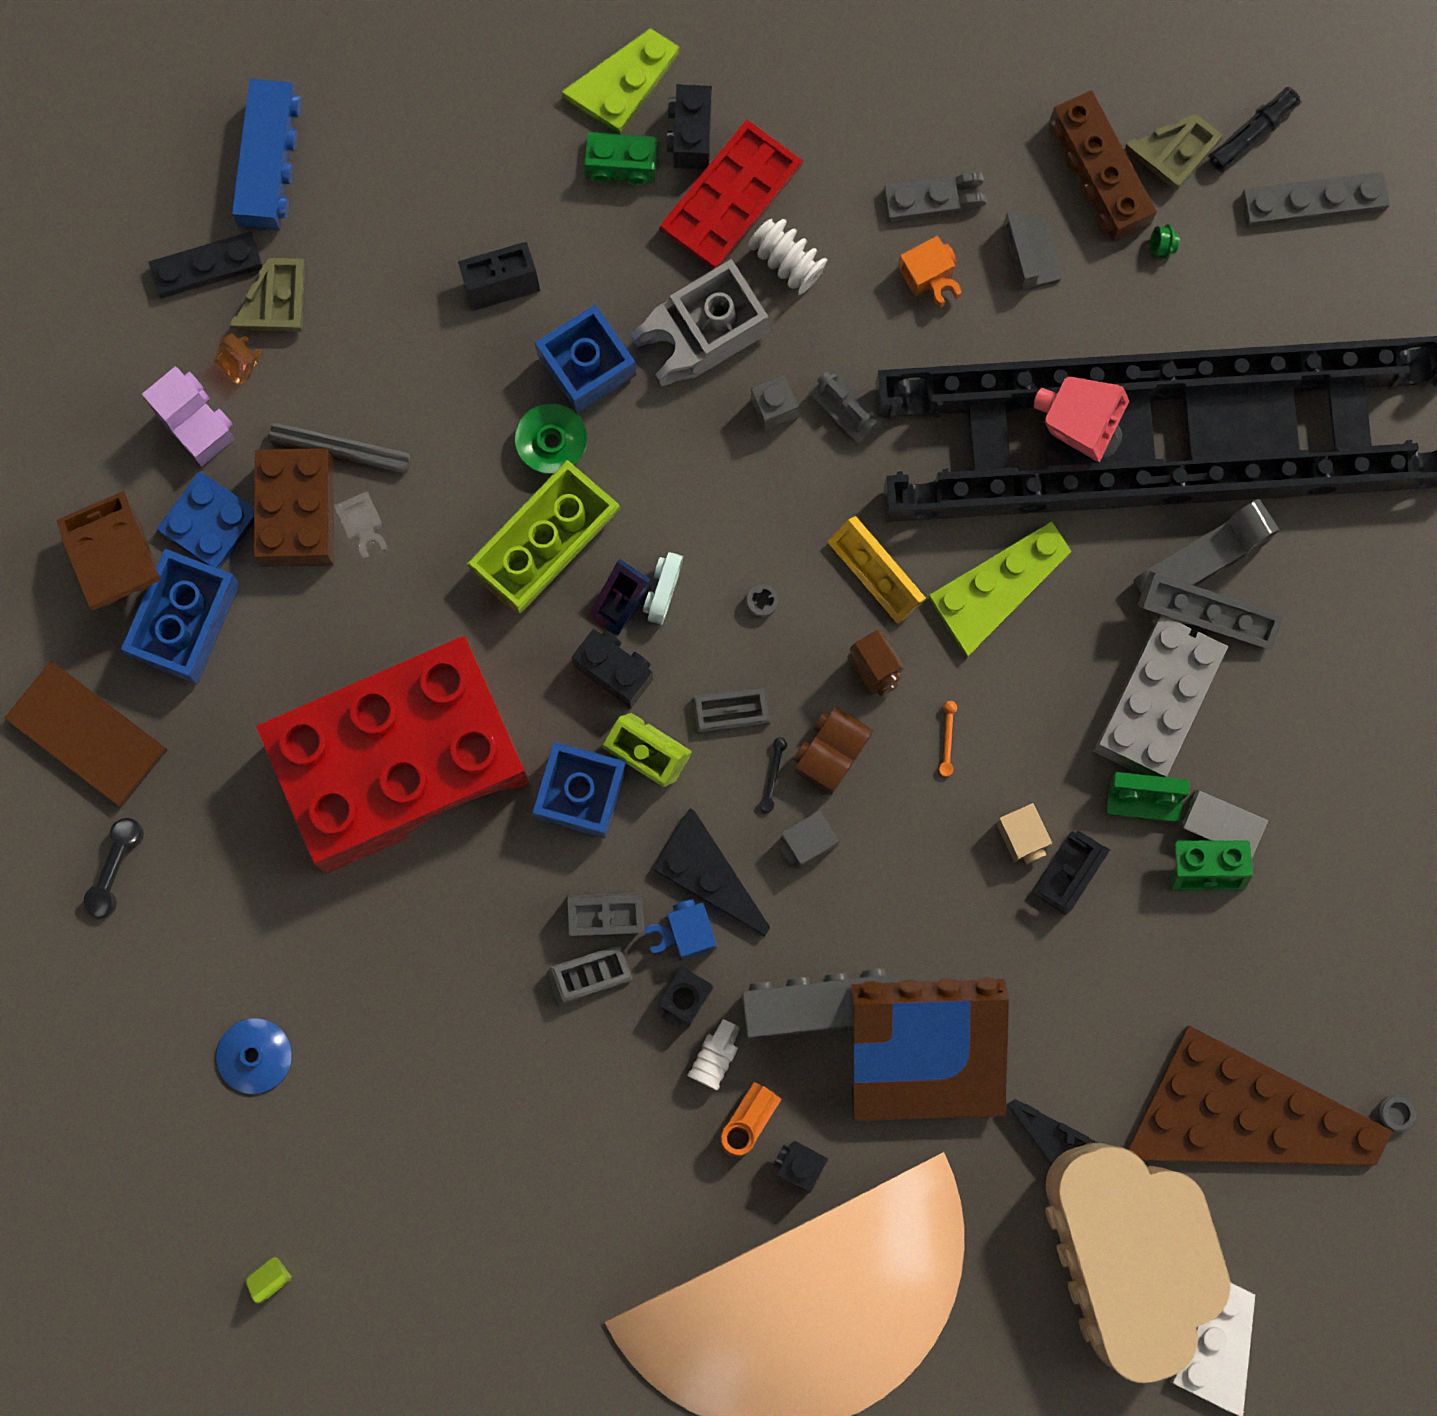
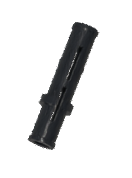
M1287 86L1266 105L1259 106L1255 111V115L1208 155L1211 164L1220 172L1226 171L1234 161L1248 151L1260 138L1269 131H1275L1280 126V121L1302 103L1299 100L1300 96L1298 93Z

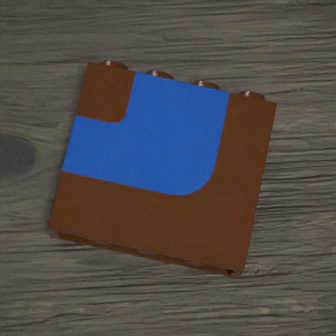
M984 977L978 980H955L946 978L940 981L928 982L904 980L897 983L867 981L863 984H851L854 1005V1087H851L854 1121L1006 1116L1009 997L1004 979Z

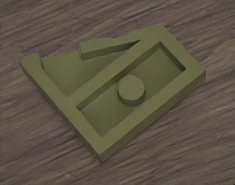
M1195 113L1181 119L1175 125H1166L1156 129L1153 134L1138 140L1136 138L1129 140L1124 150L1177 191L1221 141L1223 134Z
M267 258L259 272V279L251 285L245 296L246 301L237 316L234 315L231 320L232 329L239 331L302 332L305 282L304 259Z

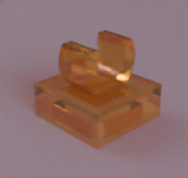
M231 333L221 340L214 362L238 385H241L250 378L253 367L260 360L262 350L259 348L252 352L247 348L249 341L247 336L238 339Z

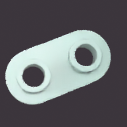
M669 552L666 558L660 557L658 560L654 578L659 579L655 592H648L643 612L649 614V622L663 625L682 566L683 556Z

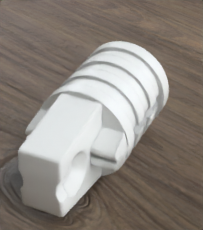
M723 1019L714 1036L707 1035L702 1044L703 1048L687 1076L718 1091L719 1083L723 1080L724 1073L727 1071L730 1061L732 1062L738 1050L733 1044L740 1028Z

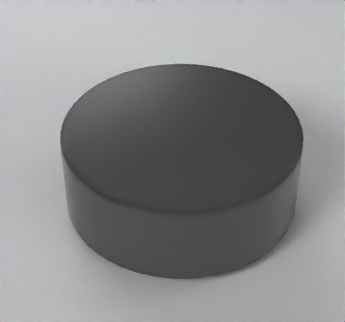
M1392 1095L1384 1098L1377 1109V1118L1380 1125L1392 1130V1133H1402L1410 1130L1415 1125L1418 1117L1414 1102L1404 1095Z

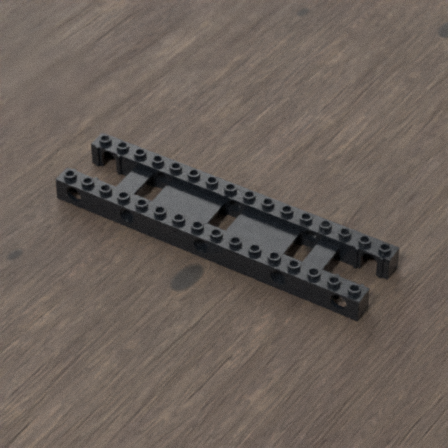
M1437 336L878 370L875 382L878 417H889V420H895V416L934 414V418L944 413L969 412L974 470L949 472L948 468H946L942 472L937 473L934 481L924 484H910L909 475H903V471H898L896 475L886 476L884 483L886 522L1437 488V450L1416 453L1419 450L1418 443H1413L1412 440H1406L1404 444L1372 446L1366 397L1367 387L1388 386L1389 390L1395 389L1396 386L1433 384V387H1437ZM1067 377L1109 383L1124 388L1129 403L1118 423L1122 431V441L1113 455L1101 458L1100 462L1054 437L1045 424V418L1048 413L1041 411L1046 469L1018 471V468H1011L1006 410L1034 408L1035 397L1041 388L1058 393L1064 379ZM910 378H920V379H914V380H905V379H910ZM1328 390L1335 452L1310 453L1309 450H1300L1294 392ZM1185 399L1190 461L1164 462V459H1156L1150 401Z

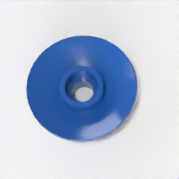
M257 1018L240 1021L230 1027L219 1042L216 1054L218 1070L224 1081L237 1091L247 1094H260L270 1091L278 1086L289 1072L292 1062V1048L289 1039L281 1028L270 1021ZM251 1048H255L259 1053L258 1059L253 1063H249L246 1060V1052Z

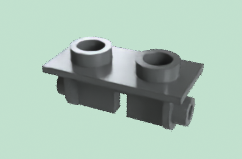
M835 369L830 373L828 371L824 372L818 378V384L808 393L858 444L884 421V418L882 416L878 417V412Z

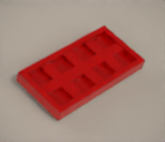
M746 119L660 224V231L714 270L724 263L802 167L803 160Z

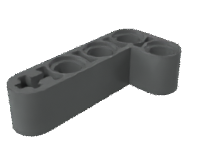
M1257 499L1236 512L1228 522L1147 569L1133 581L1141 594L1150 571L1198 586L1266 545L1280 529L1261 500Z

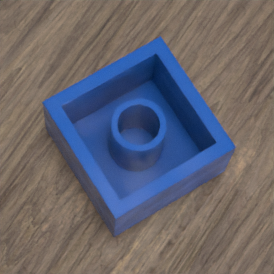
M596 304L535 342L537 357L576 413L636 376L635 360Z
M553 742L533 810L534 818L606 839L626 773V762Z

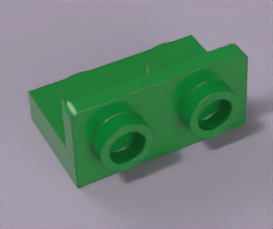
M588 132L586 157L584 158L585 178H591L592 181L598 183L625 180L627 183L637 186L645 185L647 182L655 183L658 137Z
M1115 772L1109 778L1106 813L1110 816L1177 823L1181 820L1182 800L1189 795L1190 780Z
M1247 840L1177 841L1174 846L1176 865L1170 875L1171 891L1245 890L1253 877L1250 842Z

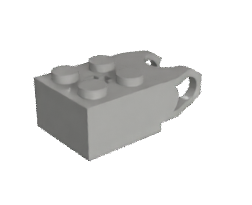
M730 259L670 295V299L656 307L644 323L631 333V337L637 347L645 344H654L659 341H667L675 345L673 355L655 374L661 386H665L675 381L699 376L771 333L772 328L765 310L733 260ZM721 311L724 312L725 315L719 317L716 316L717 313Z

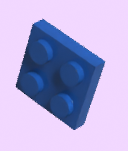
M199 471L158 526L157 531L203 563L221 569L253 525L254 507Z

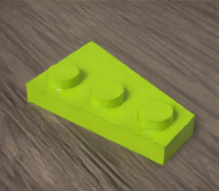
M650 28L563 90L562 97L618 134H621L680 53V47Z

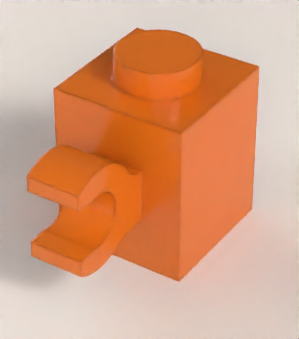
M938 235L900 255L898 269L915 297L930 289L934 303L941 308L945 304V300L941 295L942 291H951L955 299L961 296L959 284L950 279L955 269L954 263L957 262L956 256L947 243L943 245Z

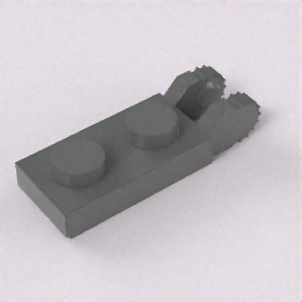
M973 172L964 173L957 177L949 175L885 184L884 193L889 222L957 214L960 210L980 208L987 204L986 194H967L958 198L957 190L980 186L984 183L983 175Z

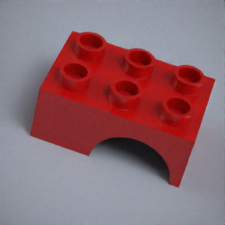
M465 635L256 725L312 860L325 874L408 839V835L414 829L458 805L493 792L506 789H515L517 791L530 785Z

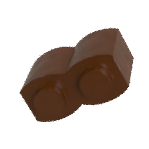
M880 629L860 639L850 647V653L847 658L870 695L878 692L881 697L899 686L897 682L902 679L900 672H902L904 667Z
M835 707L831 714L824 711L813 728L814 731L818 732L811 745L805 741L793 758L798 763L795 773L831 796L873 733L872 729Z

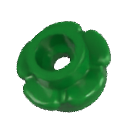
M1166 224L1164 227L1157 226L1154 228L1150 237V252L1152 255L1160 256L1161 259H1168L1171 254L1177 252L1180 237L1173 230L1172 225Z

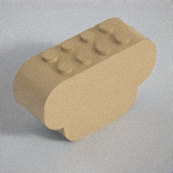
M1091 1143L1062 1153L1052 1163L1047 1174L1046 1193L1050 1206L1046 1207L1045 1211L1051 1229L1058 1230L1061 1244L1056 1245L1062 1266H1068L1073 1281L1068 1282V1289L1074 1304H1080L1084 1318L1079 1319V1325L1085 1341H1091L1095 1353L1103 1363L1129 1380L1150 1383L1178 1374L1189 1365L1196 1353L1198 1344L1196 1327L1214 1320L1224 1310L1230 1295L1228 1271L1202 1190L1186 1175L1160 1167H1146L1137 1155L1116 1146L1104 1143Z

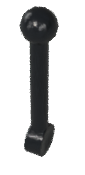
M778 737L773 742L775 754L765 798L760 801V809L765 813H769L774 809L772 797L782 752L788 746L787 740L783 737Z

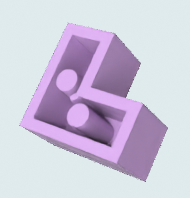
M175 366L143 392L142 395L155 415L202 467L235 440L229 430L233 424L220 409L213 412L206 404L210 398L193 374L189 371L183 375Z

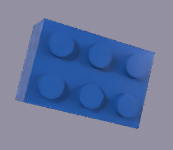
M164 549L156 567L161 581L152 584L146 590L121 651L132 660L198 684L240 584L233 574Z

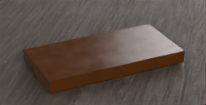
M53 661L48 663L4 717L121 808L167 752V749Z

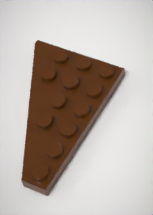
M1189 1025L1186 1027L1126 1150L1137 1155L1142 1161L1377 1165L1393 1131Z

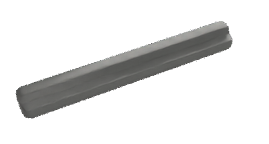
M273 423L269 431V440L272 444L294 449L328 448L333 458L399 473H406L410 465V455L402 451L279 423Z

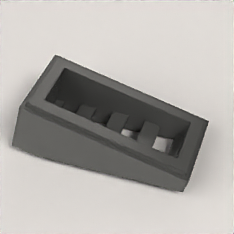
M620 945L552 966L547 971V977L558 1007L633 980ZM611 958L617 977L611 978L604 959ZM596 963L602 982L597 983L591 964ZM580 968L587 983V986L583 988L576 972ZM567 973L573 991H567L562 977L563 974Z

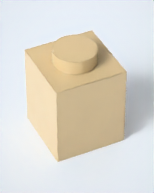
M1034 803L998 819L996 825L1014 863L1024 859L1027 865L1047 856L1044 850L1052 844V841Z

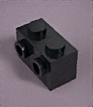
M676 84V97H669L668 119H675L674 131H667V152H673L674 168L706 169L709 166L712 86Z
M593 628L572 655V664L576 669L632 709L653 681V671L649 669L651 664L636 652L629 655L620 648L621 641L610 632L604 630L601 634Z

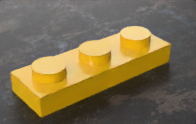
M856 516L848 519L827 541L897 624L905 620L926 599Z

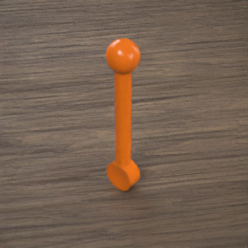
M947 701L943 705V710L946 713L943 763L938 768V772L942 777H949L954 770L950 763L953 714L958 709L954 701Z

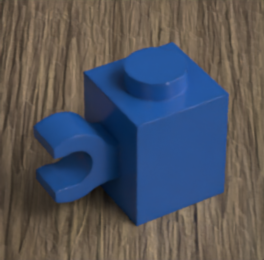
M693 899L672 906L674 912L667 914L671 930L659 924H653L644 929L646 935L659 933L663 938L660 945L650 948L652 954H660L667 948L676 945L680 958L683 960L717 949L704 904L699 903L695 905Z

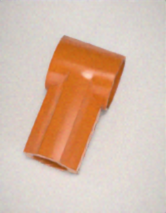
M753 1082L720 1135L722 1150L732 1157L746 1155L753 1148L754 1143L782 1099L764 1086ZM733 1129L743 1130L748 1137L746 1147L743 1149L732 1148L727 1141L728 1132Z

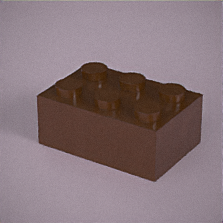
M328 448L255 450L254 557L261 567L334 565V460Z

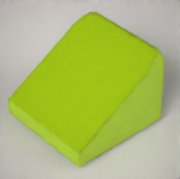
M273 1257L246 1279V1284L253 1300L256 1303H262L289 1283L292 1276L279 1259Z

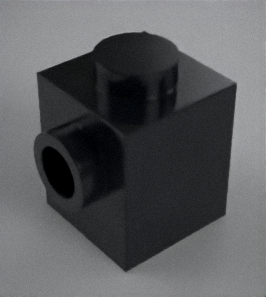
M794 1140L790 1147L783 1144L773 1165L779 1167L776 1176L811 1193L828 1158Z

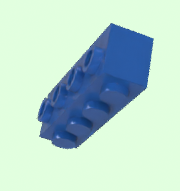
M249 80L232 215L238 227L280 230L282 218L287 219L289 199L285 197L286 185H291L293 180V164L289 163L290 151H296L297 130L293 129L295 117L300 118L302 108L301 96H297L292 82Z

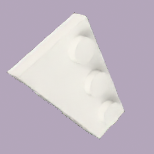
M1230 1283V1295L1224 1310L1214 1320L1196 1327L1198 1334L1196 1353L1189 1365L1178 1374L1173 1375L1171 1383L1237 1416H1243L1255 1302L1254 1294Z

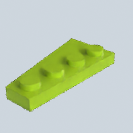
M1050 522L929 595L928 599L965 657L968 658L1072 551L1054 523Z

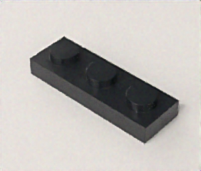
M252 231L148 261L160 299L257 271L263 267Z

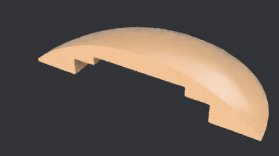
M943 1152L768 1242L604 1322L631 1365L652 1386L670 1400L697 1415L852 1416L863 1411L898 1387L920 1365L938 1339L956 1299L964 1257V1221L959 1192L945 1153Z

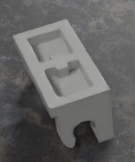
M1196 789L1182 823L1184 825L1182 828L1212 841L1247 840L1250 842L1252 858L1269 820Z

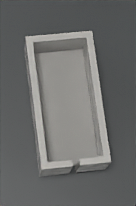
M1161 614L1146 639L1093 752L1140 775L1167 777L1229 646L1200 632L1194 637L1189 636L1191 628Z

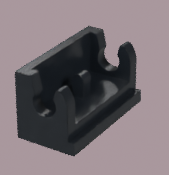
M527 241L458 261L472 311L541 291Z
M1071 831L1032 891V894L1066 916L1079 900L1110 849L1080 831L1076 833Z

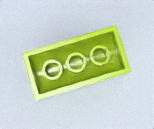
M567 460L467 563V566L494 596L512 611L521 614L621 510V507Z

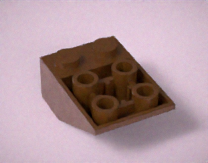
M125 491L56 520L62 541L91 611L99 607L112 605L122 597L136 591H144L152 584L161 581L143 527Z

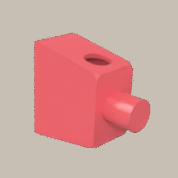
M1067 377L1064 379L1058 393L1041 388L1035 397L1034 408L1048 413L1045 418V424L1054 437L1093 460L1100 462L1129 403V399L1122 386Z

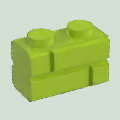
M633 713L622 715L618 718L602 747L662 787L675 783L692 754L691 750L652 725H645L644 720Z

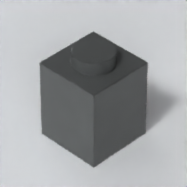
M785 375L751 388L750 401L764 432L797 420L799 407Z
M818 810L782 832L780 838L783 843L779 845V848L790 865L796 862L799 869L837 847L839 840L821 811Z

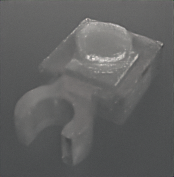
M368 491L334 505L349 540L352 541L360 537L358 548L364 560H370L367 547L372 543L379 544L383 553L388 552L384 538L374 532L382 528L383 524Z

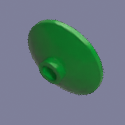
M542 404L529 410L519 421L515 432L516 450L521 460L532 470L542 474H554L567 460L574 466L581 460L587 447L586 427L580 416L572 409L561 404ZM550 437H554L559 441L558 445L554 448H549L545 445L546 440Z

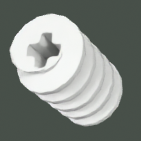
M769 219L754 233L748 243V247L751 250L759 249L758 257L765 260L769 258L768 267L773 270L779 268L778 276L781 279L789 278L788 286L790 288L800 287L798 295H801L820 277L827 259L822 258L815 263L813 259L817 253L816 248L805 253L803 251L807 243L805 238L796 243L793 242L797 233L795 228L784 233L783 229L787 223L785 219L774 223L773 219Z

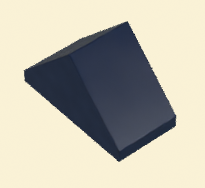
M619 559L589 615L619 635L646 599L648 592L651 591L650 579Z

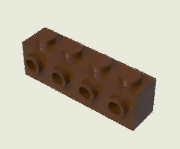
M1090 90L1055 106L1048 123L1050 133L1056 142L1060 141L1064 147L1066 163L1072 172H1077L1082 182L1080 187L1087 202L1094 204L1098 212L1096 217L1101 230L1104 233L1108 232L1114 242L1151 225L1157 211L1093 91Z

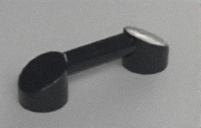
M120 819L112 825L110 837L113 840V844L97 885L86 891L84 896L85 909L96 918H107L115 911L117 901L115 895L110 890L126 849L137 847L143 840V828L134 819Z

